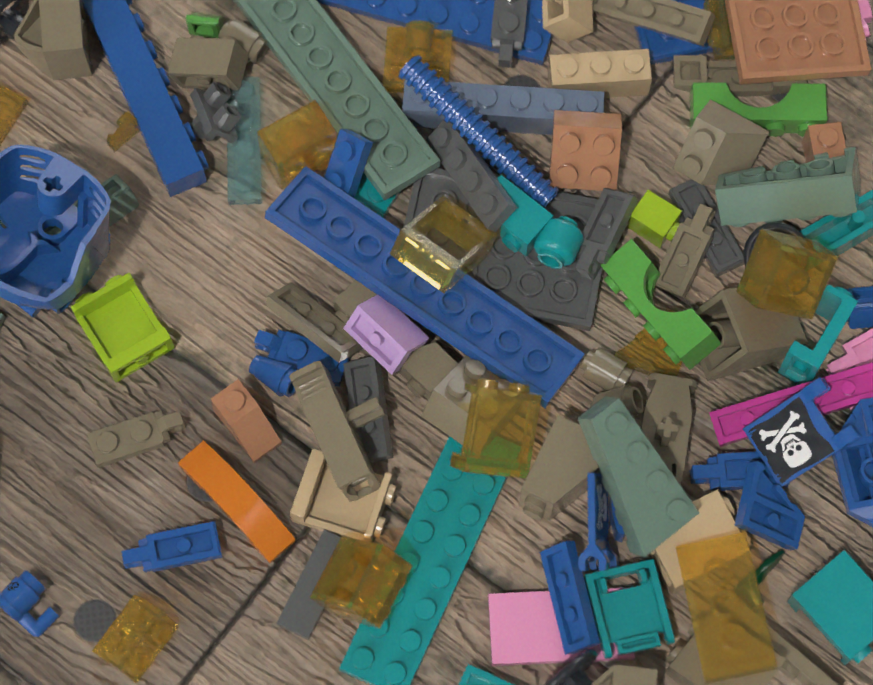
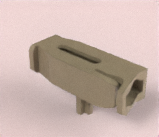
M321 361L313 362L293 372L289 378L337 487L349 501H356L377 491L381 485L373 472L369 457L356 430L385 416L384 409L378 398L375 397L347 411L330 372ZM368 480L369 486L357 492L352 488Z
M651 373L647 382V388L651 389L645 402L640 429L675 479L681 484L692 420L691 395L695 392L697 381L683 377Z

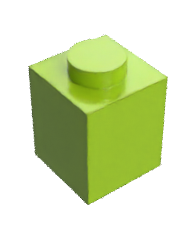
M647 190L634 208L627 228L661 249L666 240L672 241L679 227L682 211L655 193Z

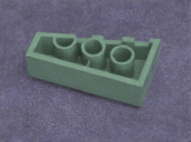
M856 146L845 148V155L829 158L826 152L814 155V160L808 163L798 164L794 160L780 162L770 171H766L763 166L719 175L715 192L721 226L744 227L755 222L771 223L796 218L807 221L815 219L817 216L833 215L834 217H845L851 213H856L861 187Z
M603 397L578 417L593 459L597 461L603 478L601 480L605 490L609 492L616 511L614 513L618 523L622 525L626 535L628 549L630 553L646 557L698 515L699 511L619 398Z

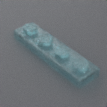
M243 77L240 91L230 90L232 96L227 101V104L238 109L241 115V119L234 126L238 135L237 140L233 144L227 142L229 205L262 204L260 77Z

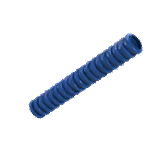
M420 55L411 58L400 70L399 78L401 80L405 78L408 87L413 86L416 94H422L421 99L424 102L428 100L430 102L429 107L431 109L436 108L438 110L437 114L439 116L443 115L446 123L451 122L453 124L452 129L454 131L458 129L460 131L459 136L462 138L466 137L469 145L474 144L476 146L475 151L477 153L481 151L484 160L488 158L491 161L490 165L492 167L496 165L499 168L497 171L499 174L504 173L507 180H511L516 187L520 188L525 194L545 208L558 194L559 188L550 186L551 181L549 179L545 181L542 178L544 174L542 172L537 173L535 171L536 166H530L527 163L528 159L526 157L522 159L519 156L521 152L519 150L514 151L512 149L513 144H507L505 142L506 138L503 135L499 137L497 135L498 130L496 128L491 129L489 127L490 122H484L482 120L483 116L480 113L476 115L474 113L475 108L466 105L468 103L466 99L461 100L458 92L453 93L451 91L452 86L450 84L446 86L443 77L438 78L435 70H429L430 65L427 62L423 64Z

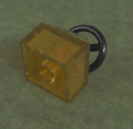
M781 222L764 224L755 229L745 243L743 252L745 269L736 292L758 309L813 319L838 256L819 242L806 239L800 231L789 224Z

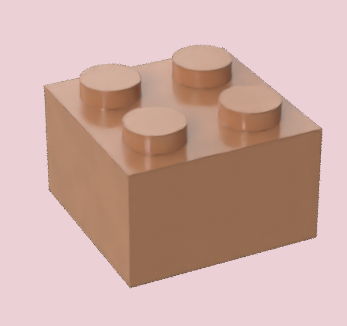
M554 110L549 167L550 186L553 188L556 186L557 188L603 191L604 188L617 190L622 136L621 114Z

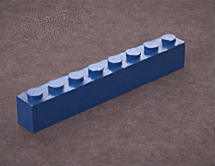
M82 0L86 14L169 196H175L206 183L204 170L209 169L202 150L196 152L191 143L196 141L189 122L183 124L179 117V114L183 113L176 94L170 96L166 89L167 86H170V81L164 68L157 69L154 63V59L158 58L151 40L144 41L141 32H144L145 28L139 14L135 13L132 15L129 5L133 4L132 0Z

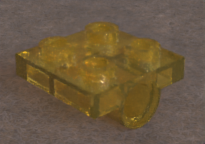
M421 20L410 21L406 23L405 27L387 26L383 87L386 91L404 93L405 78L401 80L399 72L411 58L418 55L422 57L421 62L423 64L427 62L430 65L429 70L437 72L436 76L438 78L443 77L445 79L444 82H449L453 30L435 29L433 24Z

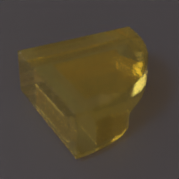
M129 111L125 112L116 121L119 127L113 135L109 133L107 136V145L114 152L140 132L136 118Z

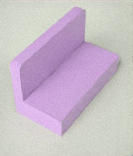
M379 295L359 304L343 328L391 375L401 369L411 352L426 344L429 339L403 312Z

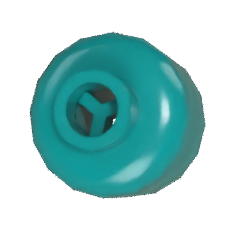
M565 216L551 218L541 230L534 243L535 252L538 254L537 257L541 263L550 268L560 269L563 266L571 265L575 261L583 244L584 237L581 230L577 227L578 224L573 219Z

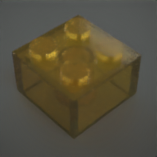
M316 100L257 131L261 158L281 190L287 187L305 166L313 171L326 170L337 139L335 129Z
M341 536L309 598L338 618L380 629L390 613V608L397 594L404 586L412 565L385 545Z

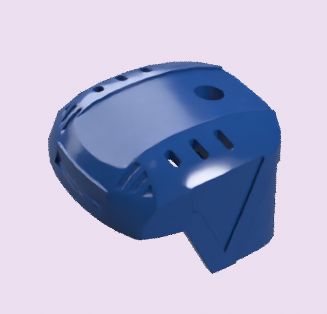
M13 145L0 152V220L7 227L3 228L0 225V297L18 306L22 305L38 309H59L75 298L108 256L110 250L109 195L100 182L88 171L55 152L30 145ZM21 155H29V156L39 157V158H42V159H44V160H39V159H34V158H29V157H20V156H21ZM21 165H28V166L39 167V168H42V169H44V170H39V169H34V168H29V167H20V166H21ZM21 175L35 176V177H39V179L30 178V177H21ZM77 200H78V207H76V206L73 205ZM50 226H56L61 229V232L56 235H49L44 230Z

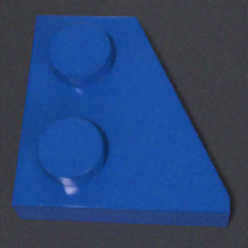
M750 462L734 526L787 550L798 549L805 515L796 504L789 501L787 493L779 484L773 485L763 473L765 466L761 462Z

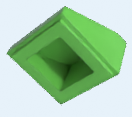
M192 12L186 15L188 32L190 35L218 38L224 24V16Z

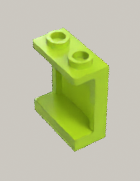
M130 273L124 276L116 275L105 283V287L94 293L87 292L81 295L75 301V304L71 306L76 320L115 383L175 349L170 335L158 321Z

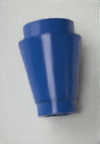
M260 355L254 357L249 366V373L280 397L283 395L291 397L296 392L289 378L293 372L297 371L296 366Z

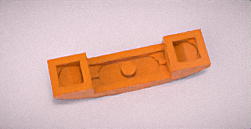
M204 440L178 462L182 470L233 521L269 564L296 541L294 536L255 491Z

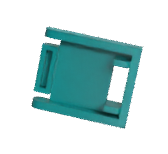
M654 559L584 575L604 659L612 658L610 644H615L618 656L660 647L661 642L658 633L664 634V640L667 645L675 643ZM637 573L640 586L607 593L606 580Z

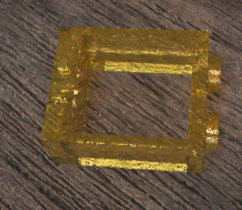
M442 195L400 230L390 255L445 294L486 257L497 233L487 229L482 222ZM433 228H436L468 251V253L460 260H457L424 235Z

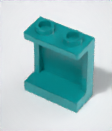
M826 286L814 312L829 321L827 328L814 350L794 340L779 368V374L799 385L813 381L858 303L849 291L838 286Z
M844 550L794 592L787 603L795 612L801 610L841 654L842 659L840 661L845 666L852 659L856 664L860 663L873 651L869 646L873 642V581Z

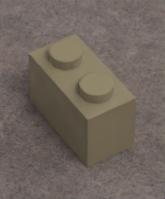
M193 35L190 38H177L167 73L181 88L208 89L213 82H218L228 86L230 90L240 91L249 55H247V52L236 39L222 36L219 39H206L197 35Z

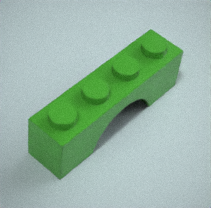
M693 82L689 95L690 130L696 117L710 100L769 131L768 136L771 137L781 136L785 133H798V135L804 137L808 125L826 124L827 122L826 84L792 83L784 99L769 107H752L740 102L730 92L726 83Z
M632 239L617 250L609 258L607 264L600 265L608 274L603 280L616 295L620 291L625 294L627 299L623 303L635 318L640 314L643 315L647 320L643 327L655 341L661 337L666 342L667 346L663 350L675 365L682 361L691 370L721 345L713 331L692 308L681 312H666L655 307L653 291L661 274Z

